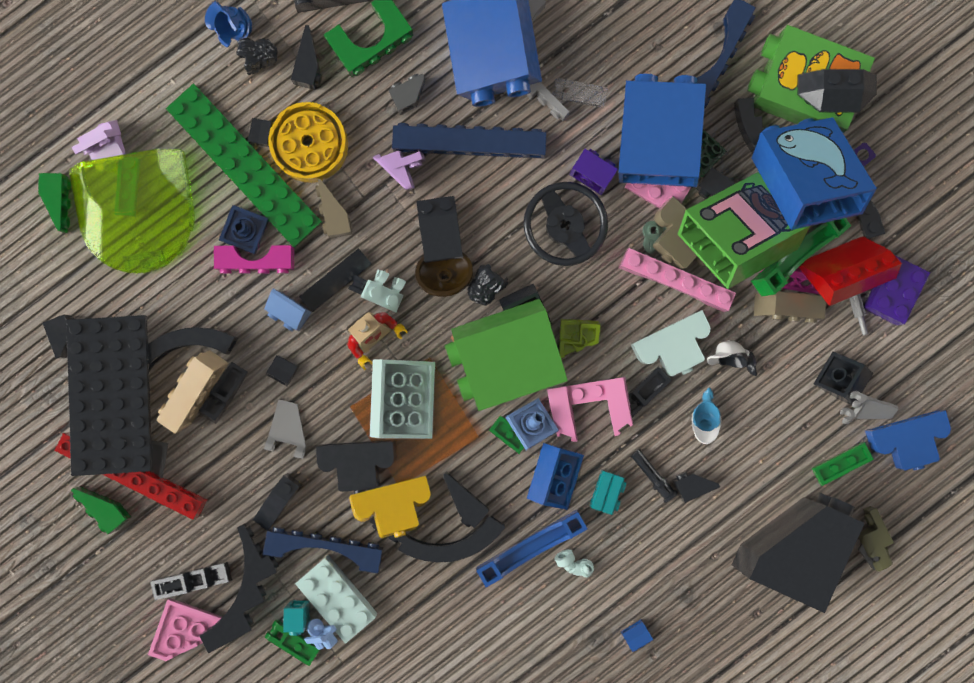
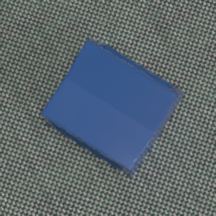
M641 619L620 631L632 652L653 641L652 636Z

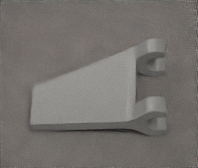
M853 391L849 397L858 400L852 404V407L855 408L854 411L850 408H842L840 415L848 416L842 420L844 424H849L856 419H892L899 408L897 405L869 397L858 391Z
M278 400L269 436L265 443V450L274 452L276 441L296 445L294 457L304 458L306 443L298 404Z

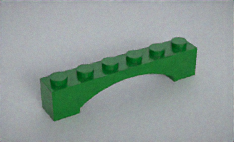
M847 218L813 225L807 231L798 250L766 267L751 280L761 297L775 295L788 283L787 280L805 260L833 239L840 237L851 227Z

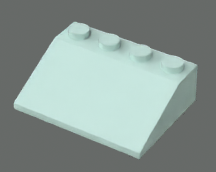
M373 360L370 437L432 439L435 362Z

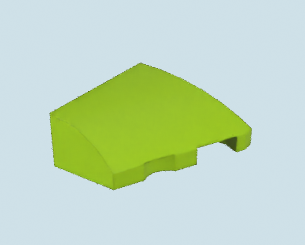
M561 319L559 333L560 357L564 358L569 353L578 352L586 346L598 344L600 334L599 321Z

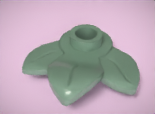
M648 221L643 226V235L645 236L643 247L649 255L655 252L653 244L666 230V227L658 226L655 221ZM652 227L655 228V232L653 234L651 233Z

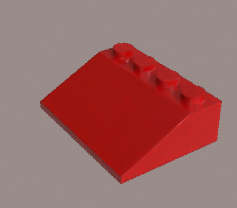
M862 236L810 257L798 268L827 304L831 306L896 279L902 263L891 250Z

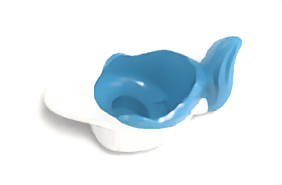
M707 388L703 393V402L692 413L694 434L703 444H710L715 441L721 427L720 411L712 402L714 394L711 388Z

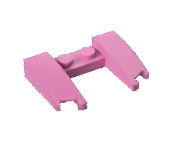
M625 377L547 389L553 422L559 430L556 433L558 437L564 434L572 437L571 441H578L572 408L574 404L607 400L615 436L621 434L619 429L626 424H629L630 427L633 425Z

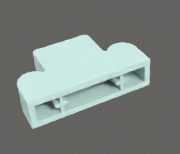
M703 310L630 345L641 363L652 364L659 358L667 376H674L680 372L684 375L691 372L693 366L704 361L705 358L695 339L706 338L711 328Z

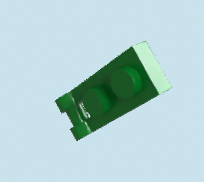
M274 620L272 629L265 635L268 641L308 666L311 665L319 652L314 644H307L304 640L305 638L301 635L292 636L289 635V632H283V623L279 620ZM278 632L284 634L281 639L277 637Z

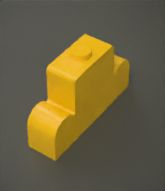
M422 476L352 494L349 500L355 519L364 522L373 515L380 538L392 535L398 538L406 535L407 531L417 528L419 522L414 506L421 507L425 505L431 494L427 478Z

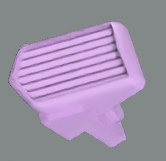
M117 120L99 124L95 129L78 137L79 144L72 147L75 154H89L99 171L122 161L126 157Z
M401 151L385 156L380 154L373 156V159L403 189H415L408 167L414 169L422 166V162L426 161L422 152L404 157Z

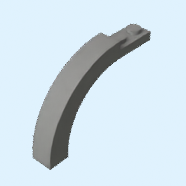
M528 0L532 24L545 9V0ZM541 82L530 85L531 92L527 94L530 100L537 95V100L543 106L547 105L551 109L550 113L557 120L560 118L564 121L568 117L569 111Z

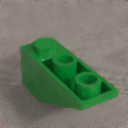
M39 173L38 193L57 231L68 233V228L70 227L68 209L71 206L69 199L71 181L68 176L62 173Z
M81 486L71 489L74 499L78 503L83 504L86 508V513L98 522L99 529L104 533L111 534L131 518V515L118 501Z

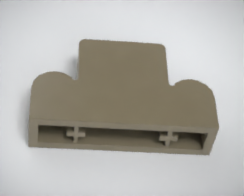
M673 196L655 213L654 219L656 224L660 227H666V230L654 242L653 248L662 255V259L667 264H671L680 270L687 268L695 258L699 265L706 267L678 235L687 209Z

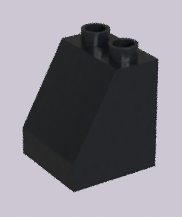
M819 493L815 502L803 497L741 543L732 566L750 580L825 613L864 523L851 517L855 506L837 498Z

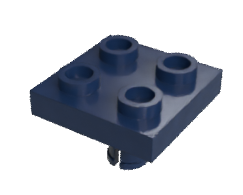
M232 205L219 241L256 255L269 219Z

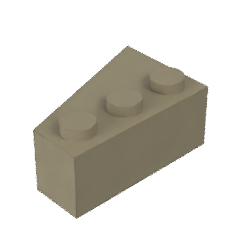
M778 291L775 295L761 297L759 293H755L754 316L772 317V320L789 318L788 321L795 322L805 319L806 323H817V320L825 319L826 301L820 295Z

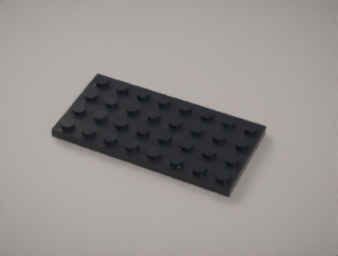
M147 316L66 320L71 476L153 471Z

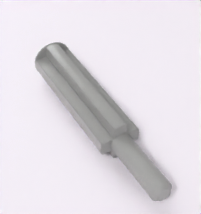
M858 294L849 298L854 318H858L861 332L864 336L868 335L864 320L866 312L861 295Z

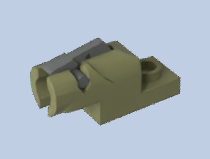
M868 506L863 509L866 514L864 519L871 527L860 532L859 540L861 545L858 550L872 569L882 571L893 564L887 546L894 542L877 508Z

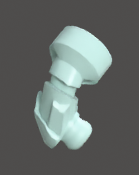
M569 549L559 552L554 558L558 567H563L567 572L569 571L570 574L587 578L594 571L593 563L588 559L574 562L575 556L572 550Z

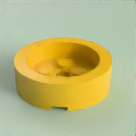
M301 102L291 105L277 116L273 126L270 128L268 139L270 153L276 164L295 180L308 183L318 182L319 179L321 181L326 180L342 167L347 157V133L336 114L321 104ZM306 136L313 138V142L309 146L303 145V139Z

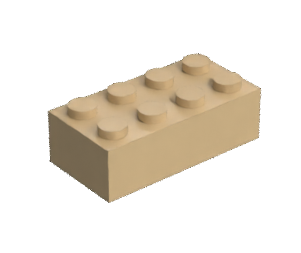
M211 350L200 353L196 357L193 356L186 365L188 367L186 372L179 376L177 387L173 388L168 394V402L159 409L158 413L160 415L156 421L175 434L191 425L199 413V409L210 395L209 392L215 386L229 363Z

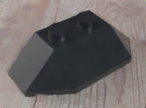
M822 69L798 74L797 95L819 113H859L877 95V75L864 69Z

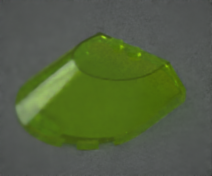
M152 149L80 162L69 169L81 235L87 247L101 262L122 272L141 274L153 272L170 264V261L183 252L188 244L187 241L191 231L193 232L195 212L185 152L182 149Z

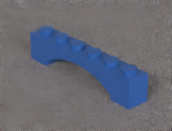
M574 510L478 565L476 571L485 587H488L528 560L561 542L572 539L588 528L578 511Z

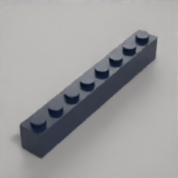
M398 123V126L393 125L392 150L393 152L401 151L403 153L422 152L424 154L545 159L546 132H542V129L523 131L522 128H512L511 131L504 130L502 127H494L493 130H488L482 126L466 129V126L457 125L455 128H447V125L428 127L427 124L409 126L408 123Z

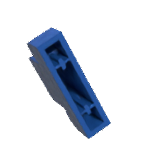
M936 410L865 430L871 450L880 454L891 453L897 469L909 470L913 468V470L924 469L926 464L940 460L934 438H946L950 434L951 426L946 410Z

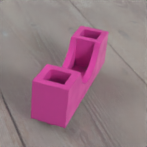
M272 245L267 255L262 259L249 261L241 256L238 248L235 246H214V269L220 271V274H232V271H239V274H251V270H258L259 274H270V270H277L279 274H288L289 270H294V247L291 245Z

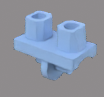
M312 619L307 624V631L311 636L306 637L304 640L307 644L314 643L318 650L324 647L331 649L338 642L333 634L337 629L334 625L324 626L320 619Z

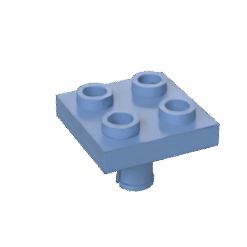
M539 398L506 417L525 450L559 431Z

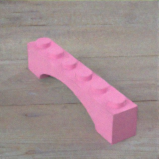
M630 248L626 250L619 266L622 270L678 290L722 312L729 311L736 295L733 291Z

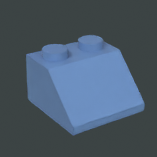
M274 288L271 290L264 310L269 312L267 316L275 321L280 319L284 322L283 326L292 332L294 329L300 331L312 313Z

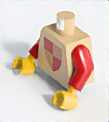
M368 312L348 330L350 336L347 346L364 370H366L364 367L366 362H369L371 365L373 363L363 354L392 329H394L399 339H402L400 332L405 331L408 334L404 325L397 324V321L386 312L376 314Z

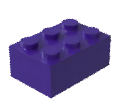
M898 256L896 257L902 265L897 278L872 288L864 304L866 311L896 326L906 323L930 272Z

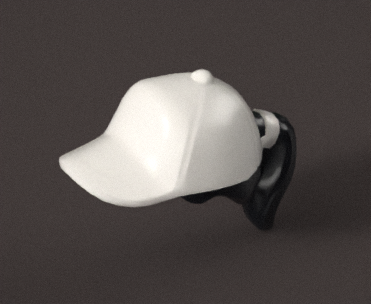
M728 340L719 343L716 348V354L707 358L709 365L719 363L721 366L747 367L751 375L757 376L754 353L744 349L738 342Z

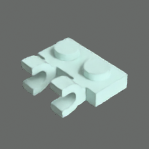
M378 269L374 281H367L361 298L397 312L404 296L399 292L404 287L406 281L394 277L389 289L382 286L387 280L389 273Z

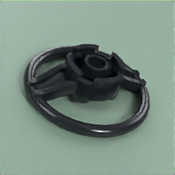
M557 182L541 189L529 202L524 214V233L528 244L540 258L555 265L573 266L589 260L600 250L608 232V216L602 201L591 189L574 182ZM570 189L586 195L595 204L599 212L601 225L599 236L591 248L583 235L585 226L582 214L573 206H566L555 192L556 190ZM540 200L548 217L546 221L548 237L554 243L565 245L576 257L558 258L548 254L537 244L532 233L531 219L533 211ZM562 221L570 224L568 230L565 228L561 229Z

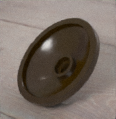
M463 253V258L425 263L423 255L416 265L415 276L418 285L426 293L438 297H447L461 292L468 286L473 276V267L471 260L465 253Z

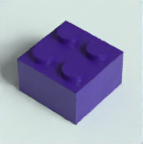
M584 149L574 164L570 176L602 195L618 169L615 168L616 165L610 160L606 159L604 161L598 157L599 154L596 151Z

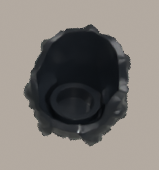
M242 38L238 40L237 44L239 46L236 55L240 58H245L244 67L248 75L258 73L261 68L271 67L277 62L278 49L269 39L262 38L253 41L249 38Z
M490 264L486 266L480 265L475 278L468 285L467 293L470 296L469 299L477 304L487 306L495 299V294L506 288L508 278L506 277L504 280L497 273L493 272Z

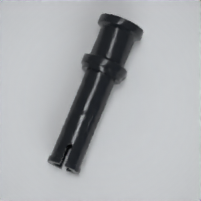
M638 449L630 456L653 483V489L657 490L663 497L664 503L669 502L678 494L677 490H673L669 485L668 479L658 473L641 449Z

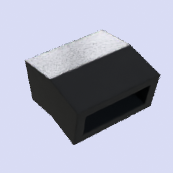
M252 118L248 142L269 147V132L274 123L272 121Z
M276 355L266 372V376L288 387L299 366Z

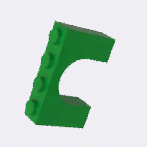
M374 0L371 2L374 12L385 26L383 38L373 47L362 48L353 44L339 24L324 34L327 43L351 77L361 75L366 67L377 64L382 56L392 54L397 46L408 43L412 36H414L412 28L393 0Z

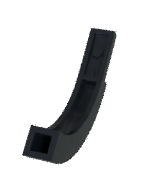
M199 327L184 328L166 333L148 344L149 372L160 359L182 347L207 346L229 355L239 338L220 330Z
M489 514L474 532L462 539L448 543H429L416 539L407 533L398 538H395L394 535L388 536V538L395 543L401 542L402 544L398 550L415 559L428 562H452L465 559L485 549L501 534L505 524ZM373 516L370 520V523L373 524L372 528L377 530L375 519Z

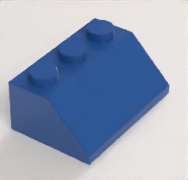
M543 443L527 499L541 505L568 510L584 455Z

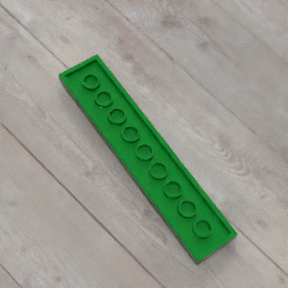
M194 83L166 108L173 118L294 248L323 223Z

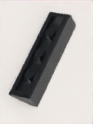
M358 248L299 297L314 312L350 283L354 275L358 276L372 263Z

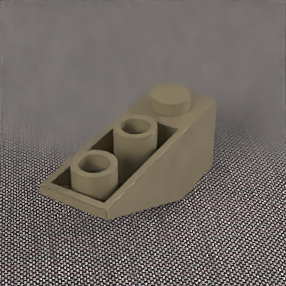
M319 179L316 193L318 197H321L322 204H319L321 216L324 215L325 223H322L324 234H327L330 239L353 235L350 216L321 179Z

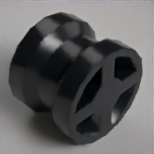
M354 275L353 283L349 285L348 289L362 295L367 280Z

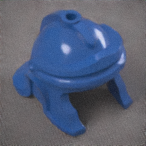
M216 1L212 2L205 14V24L208 29L215 30L219 36V41L228 48L231 45V39L238 41L242 38H247L252 32L251 19L241 7L237 9L235 7L221 6Z

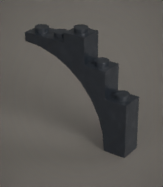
M245 523L237 527L244 551V575L241 587L227 613L216 624L200 634L208 654L252 631L254 621L251 615L245 612L264 602V596L267 595L263 585L259 586L258 582L278 572L277 567H279L275 556H261L263 550L259 543L255 544L252 538L255 534L251 526H246Z

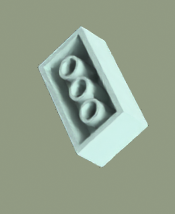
M329 555L295 583L328 624L335 626L337 629L335 632L345 644L377 616L375 609Z

